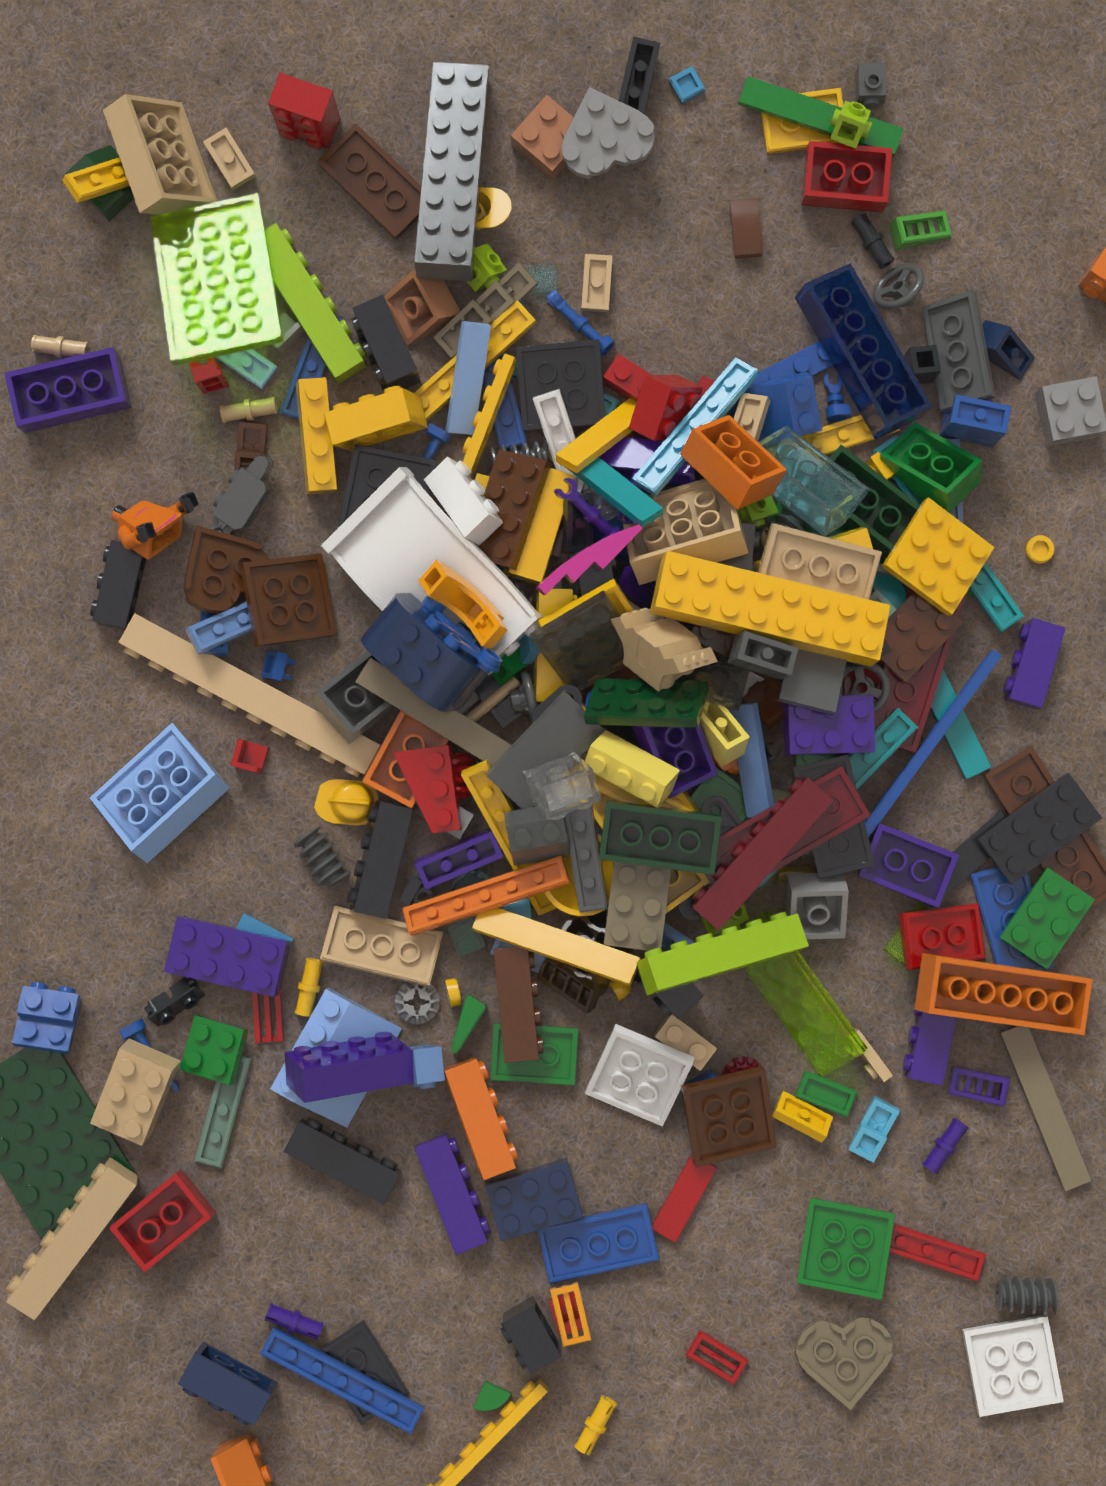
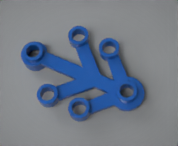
M428 595L424 598L421 609L429 616L425 623L437 633L441 629L449 633L443 640L448 647L454 651H458L460 647L477 658V666L486 673L491 671L497 673L500 670L499 665L502 663V659L491 649L483 648L478 640L474 643L471 635L472 631L467 625L462 622H458L455 625L443 613L447 608L446 606L430 598Z

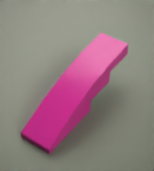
M639 524L614 533L583 549L556 568L536 589L544 596L564 576L573 583L592 564L599 571L603 570L643 528Z

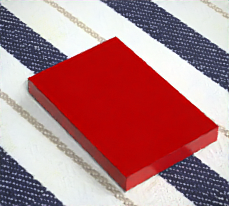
M979 903L899 913L906 970L919 969L921 967L922 953L974 961L986 959Z

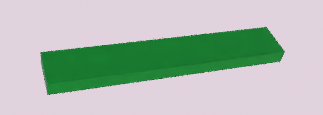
M749 76L746 78L738 101L740 106L829 136L832 135L835 127L830 125L836 109L842 110L841 107ZM868 117L867 121L872 122L867 137H861L858 145L892 148V157H894L904 128Z

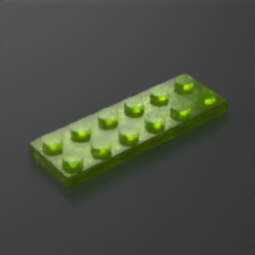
M767 909L749 922L762 919V922L766 923L771 921L770 916L773 915ZM745 924L741 926L740 930L746 928ZM799 951L744 967L822 1077L867 1050L865 1043Z

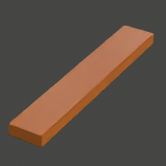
M560 855L402 909L408 933L414 936L571 883L564 858Z

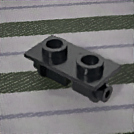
M184 977L169 988L173 994L172 998H169L164 991L148 1001V1005L144 1009L149 1015L147 1017L148 1020L159 1027L172 1022L176 1015L183 1010L196 1006L205 994L196 987L198 984L195 979Z

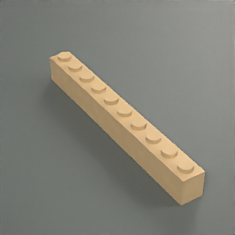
M135 613L118 642L125 646L123 652L136 659H139L140 655L150 659L149 666L160 672H163L165 668L174 672L172 678L186 686L191 681L199 686L197 692L209 698H212L214 694L223 699L221 704L235 712L238 707L248 712L246 718L259 725L262 721L271 724L270 731L283 738L287 734L297 738L294 744L307 751L314 747L321 751L320 758L332 764L336 760L346 765L344 770L356 777H359L360 773L366 775L381 747L380 744L363 735H360L352 743L348 744L322 713L214 655H198L191 643Z

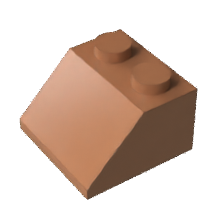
M415 270L384 296L407 346L443 329L460 312L444 280L416 278Z

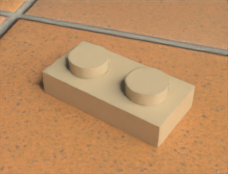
M227 128L203 141L232 191L256 177Z
M585 254L581 311L609 313L612 255Z
M743 393L740 397L734 420L758 442L771 401L768 396Z
M853 1029L846 1034L850 1040L847 1043L848 1048L856 1057L861 1055L867 1063L863 1067L873 1080L878 1078L879 1081L885 1082L893 1076L859 1029Z

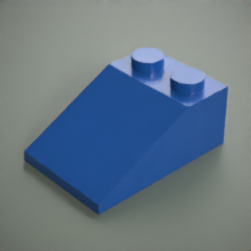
M807 372L751 384L744 392L768 396L771 401L758 442L793 438L822 431L813 376ZM740 398L729 410L730 416L733 419Z

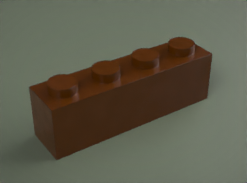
M518 946L494 949L504 1063L539 1060L538 1054L544 1053L542 1036H536L535 1025H541L540 1009L533 1006V997L538 996L537 979L531 980L530 969L535 968L534 952H528V950Z

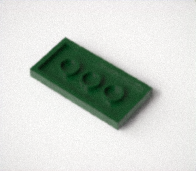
M596 679L584 713L585 724L698 728L709 691L708 682L675 680L672 687L658 692L644 680Z

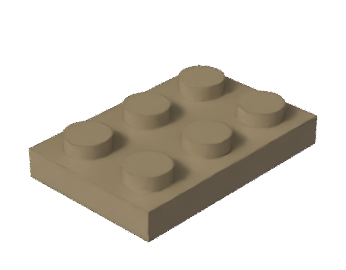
M614 862L604 945L647 951L662 946L671 869Z

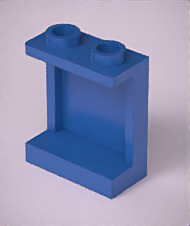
M955 395L951 412L943 413L939 436L993 447L1007 432L1012 406Z

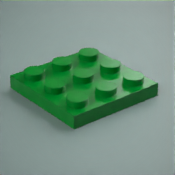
M810 1197L797 1283L882 1300L895 1213Z

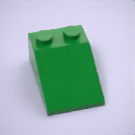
M916 422L880 454V459L922 502L929 497L949 513L981 483L982 460Z

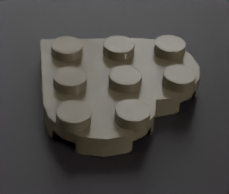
M857 1316L849 1320L842 1327L833 1321L818 1319L801 1331L796 1341L795 1352L799 1364L806 1373L851 1410L887 1367L892 1358L893 1343L887 1329L882 1323L873 1318Z

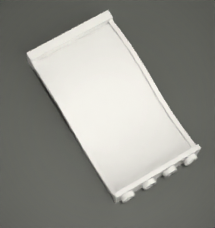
M399 467L321 546L328 554L333 555L346 573L382 611L396 593H411L422 602L427 593L418 580L435 560L440 561L475 586L503 615L504 619L502 622L508 631L491 650L500 658L504 654L510 656L520 647L518 641L525 634L527 637H530L540 628L538 622L544 616L534 609L516 586L475 543L462 535L455 523L413 477L414 474L407 467ZM446 608L443 611L455 625L458 622L464 623L450 609ZM471 633L473 641L475 643L477 639L474 636V634Z

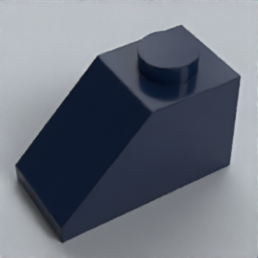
M985 320L983 330L989 361L1013 377L1021 380L1034 360V355L1010 326Z

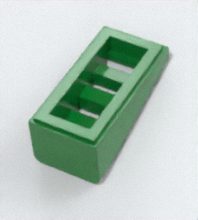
M468 994L465 998L451 1045V1051L455 1054L459 1053L487 1008V1004L471 994Z

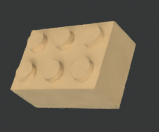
M129 1038L119 1048L90 1124L143 1146L153 1132L181 1061Z

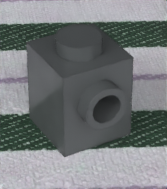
M858 63L855 72L856 102L861 103L865 108L879 107V104H883L887 96L886 63Z

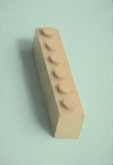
M111 1157L105 1164H98L91 1175V1178H93L88 1187L83 1185L74 1197L76 1203L71 1209L65 1208L57 1220V1223H59L58 1227L54 1232L49 1230L40 1243L42 1248L37 1254L32 1253L23 1265V1268H25L24 1272L20 1277L15 1275L6 1288L9 1291L6 1303L33 1320L38 1317L137 1185L138 1175Z

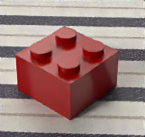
M645 375L629 428L653 441L665 440L699 401L703 387L679 375Z

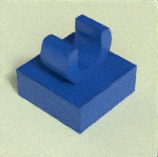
M267 651L261 678L282 681V679L291 680L292 676L285 674L284 668L286 664L295 665L296 662L293 659H288V654Z

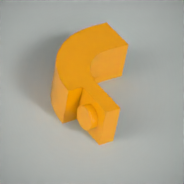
M435 560L418 580L430 598L446 606L469 627L483 648L492 649L508 631L502 622L504 617L499 610L469 581L440 561Z

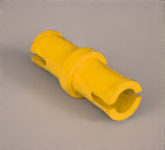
M314 958L305 959L302 982H298L297 987L300 991L294 1013L306 1017L311 1016L316 992L320 991L318 982L323 961Z
M601 1395L591 1417L588 1416L584 1422L586 1426L574 1445L581 1453L590 1455L600 1434L605 1433L607 1429L606 1423L617 1406V1403L611 1398Z

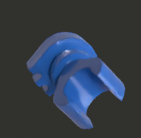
M840 372L837 374L838 383L836 385L829 383L828 373H826L823 380V386L829 395L827 397V404L830 406L825 408L826 420L829 422L843 421L852 416L849 405L841 404L844 402L843 395H840V388L843 384V376Z

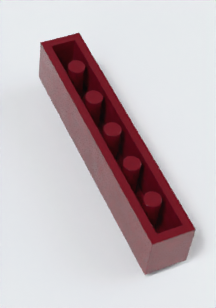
M807 776L803 780L798 777L788 789L791 794L784 802L779 799L768 811L772 816L765 823L759 821L749 833L753 836L746 845L741 842L730 854L734 859L727 866L721 864L715 871V874L711 876L714 879L708 888L703 885L692 897L696 901L693 904V909L718 931L834 801Z

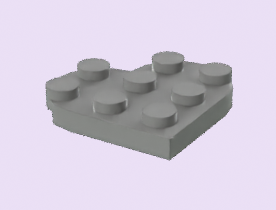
M589 87L564 136L562 143L563 160L572 173L590 179L592 176H599L604 172L607 173L614 164L628 166V164H634L640 160L643 161L653 148L655 141L654 124L639 110Z

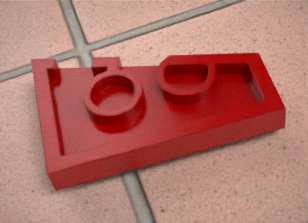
M444 745L394 752L393 754L431 832L439 833L462 829L451 746Z

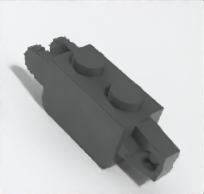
M256 456L249 467H241L240 470L236 469L231 474L228 480L230 486L225 493L221 492L213 504L216 507L212 513L215 518L210 529L232 535L236 529L250 527L273 491L271 482L266 480L274 465L271 456Z

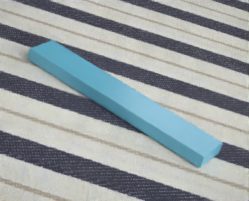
M735 357L632 478L633 483L656 497L686 462L680 453L692 429L724 417L759 376L758 370Z

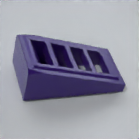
M953 1066L948 1094L1005 1107L1011 1078ZM961 1074L967 1075L964 1091L958 1090ZM972 1077L978 1078L975 1093L969 1092ZM984 1079L989 1080L987 1094L981 1095ZM995 1082L1000 1083L998 1098L992 1097Z

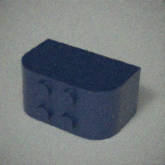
M396 593L361 637L363 646L428 705L441 712L459 710L489 673L480 669L476 664L477 658L461 647L458 651L448 647L443 640L449 633L443 629L437 633L426 625L425 621L429 616L421 609L423 603L413 594Z

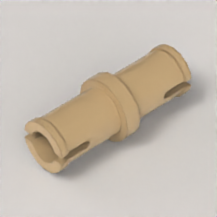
M33 335L31 349L33 353L52 354L56 358L63 359L65 356L73 357L90 353V343L66 340L64 336L51 338Z
M275 396L251 401L249 398L244 399L242 403L220 406V414L223 423L242 419L253 421L255 417L278 414V405Z

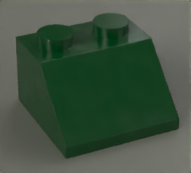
M109 145L85 154L65 174L119 158V155ZM128 186L89 199L88 201L110 222L134 199L131 187Z

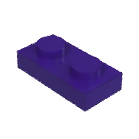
M625 566L622 577L619 580L621 591L629 601L641 609L647 608L648 604L653 600L656 583L652 581L639 585L632 566Z

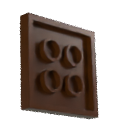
M322 553L243 562L240 564L255 647L337 635Z
M763 1066L681 1085L692 1160L695 1167L777 1147L766 1071Z

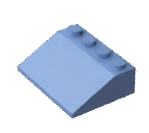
M171 723L97 790L90 799L131 852L146 863H149L230 789V786L182 732Z
M327 988L291 1051H294V1048L298 1046L318 1047L327 1041L347 1042L349 1038L356 1036L364 1038L375 1037V1034L379 1032H390L395 1037H398L402 1028L333 989ZM285 1063L270 1088L290 1101L345 1127L349 1126L367 1093L362 1092L304 1103L286 1085Z

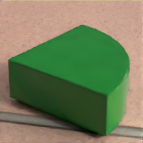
M485 1380L473 1409L490 1411L499 1408L508 1400L511 1391Z

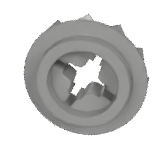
M406 982L399 988L395 997L398 1015L411 1024L419 1025L430 1021L438 1012L440 1005L439 994L431 983L430 987ZM416 990H418L420 999L429 1000V1003L420 1006L419 1014H416L414 1005L405 1004V1001L414 999Z

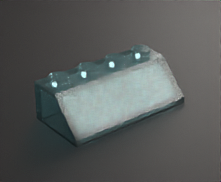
M788 426L781 428L758 442L787 469L776 491L771 496L824 537L846 522L869 491L867 486Z

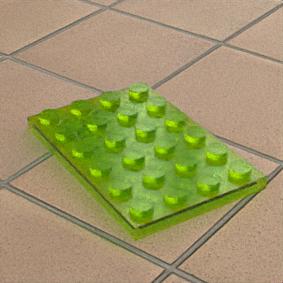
M258 193L150 217L170 359L173 366L284 342L261 200Z

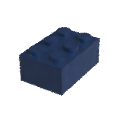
M567 1158L486 1181L485 1188L501 1241L583 1217V1211Z
M202 1342L192 1356L178 1385L183 1387L182 1390L186 1394L195 1398L200 1396L208 1400V1405L215 1410H226L234 1414L233 1418L239 1423L255 1425L277 1381Z

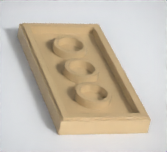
M771 523L758 573L869 600L882 552Z
M334 906L320 961L430 987L443 932L432 929L411 936L408 933L405 922L362 914L347 908Z

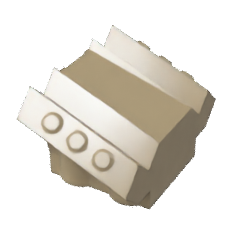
M648 608L624 613L619 617L611 619L623 643V664L658 692L672 687L676 679L682 675L691 674L695 668L718 662L712 648H702L698 637L674 619L650 614V609Z

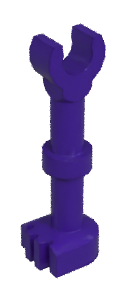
M565 478L563 480L569 488L566 494L561 489L554 490L558 498L567 499L584 515L583 518L588 523L592 522L605 535L602 539L622 531L619 526L612 528L599 515L600 511L595 506L591 507L580 496V493L577 491V484L573 479Z

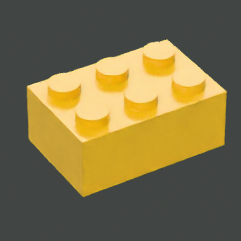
M400 386L389 387L384 390V394L378 396L374 394L361 396L358 398L359 402L350 405L348 402L336 404L333 406V410L325 412L332 445L351 452L354 451L355 444L369 447L428 428L420 396Z

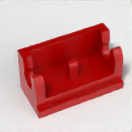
M206 350L208 362L204 365L202 363L198 364V358L194 351L186 353L194 381L203 394L230 386L222 372L221 366L215 362V358L209 350Z

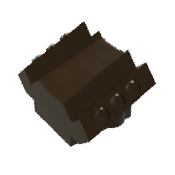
M602 911L591 916L570 915L561 930L604 945L607 914ZM606 945L628 954L634 950L632 948ZM548 957L540 966L537 976L540 982L586 1014L595 1009L598 998L606 993L611 981L608 978Z

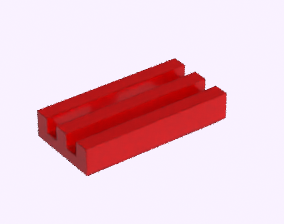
M281 989L279 990V995L275 996L277 1036H272L270 996L263 994L266 1036L261 1037L259 993L252 992L255 1043L284 1041Z
M700 1329L685 1353L687 1357L732 1385H735L749 1361ZM701 1340H705L740 1362L738 1366L701 1344ZM696 1348L733 1370L734 1374L732 1376L694 1353Z

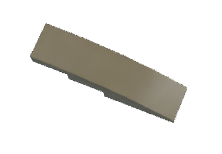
M521 263L516 264L499 282L495 281L476 300L473 299L433 338L453 358L457 355L462 321L490 325L517 300L520 302L539 283Z

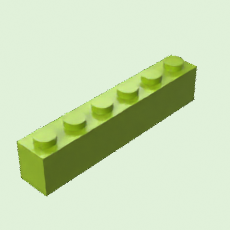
M277 223L250 238L248 242L338 385L366 368L363 359L367 356L358 342L353 344L348 337L352 334L344 319L339 322L334 315L338 311L330 297L324 299L319 290L323 289L320 281L315 274L310 276L306 271L305 267L309 265L300 251L295 253L292 249L291 244L294 241L286 228L281 231Z
M786 912L770 916L771 921L763 923L762 919H757L746 923L745 929L738 930L737 926L721 930V936L713 938L712 933H708L695 938L696 943L688 945L687 940L670 945L671 950L662 952L661 947L645 952V958L636 963L647 996L791 954L808 947L809 945L798 913L787 916Z

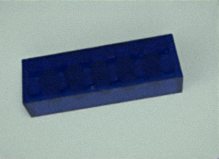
M851 263L803 285L794 298L874 439L877 440L921 419L932 407V404Z

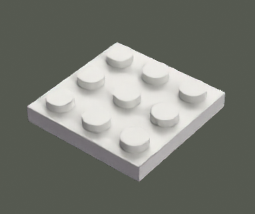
M615 1024L587 1085L585 1094L663 1126L681 1090V1085H683L693 1065L695 1057Z
M1047 1315L962 1329L979 1417L1064 1402Z

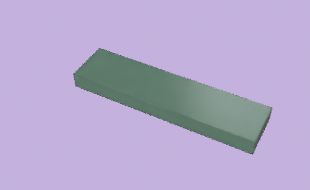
M241 1056L234 1085L215 1082L195 1162L223 1168L252 1058Z

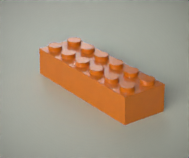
M922 953L914 1010L929 1014L1085 1035L1093 979Z

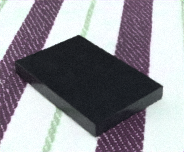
M362 1320L318 1349L404 1396L409 1394L408 1388L365 1320ZM346 1400L361 1425L375 1416Z

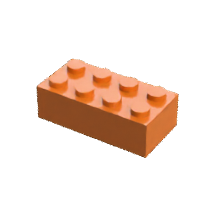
M472 1057L445 1067L444 1076L482 1179L486 1180L515 1169L514 1161L518 1160V1156L511 1141L507 1142L504 1134L509 1131L504 1117L501 1114H496L494 1107L498 1106L499 1103L492 1088L487 1089L485 1079H488L489 1075L484 1062H478L476 1058Z

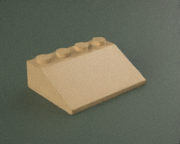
M125 94L103 109L107 126L111 131L116 151L121 159L126 178L135 198V204L140 213L159 215L218 204L182 102Z
M705 478L661 491L656 497L652 494L648 495L663 507V515L643 527L627 544L630 564L639 585L657 580L661 558L667 551L716 563L749 553L738 510L717 489L711 486ZM623 523L624 530L627 529V528H630V527H633V526L637 525L636 523H634V524H624V523Z

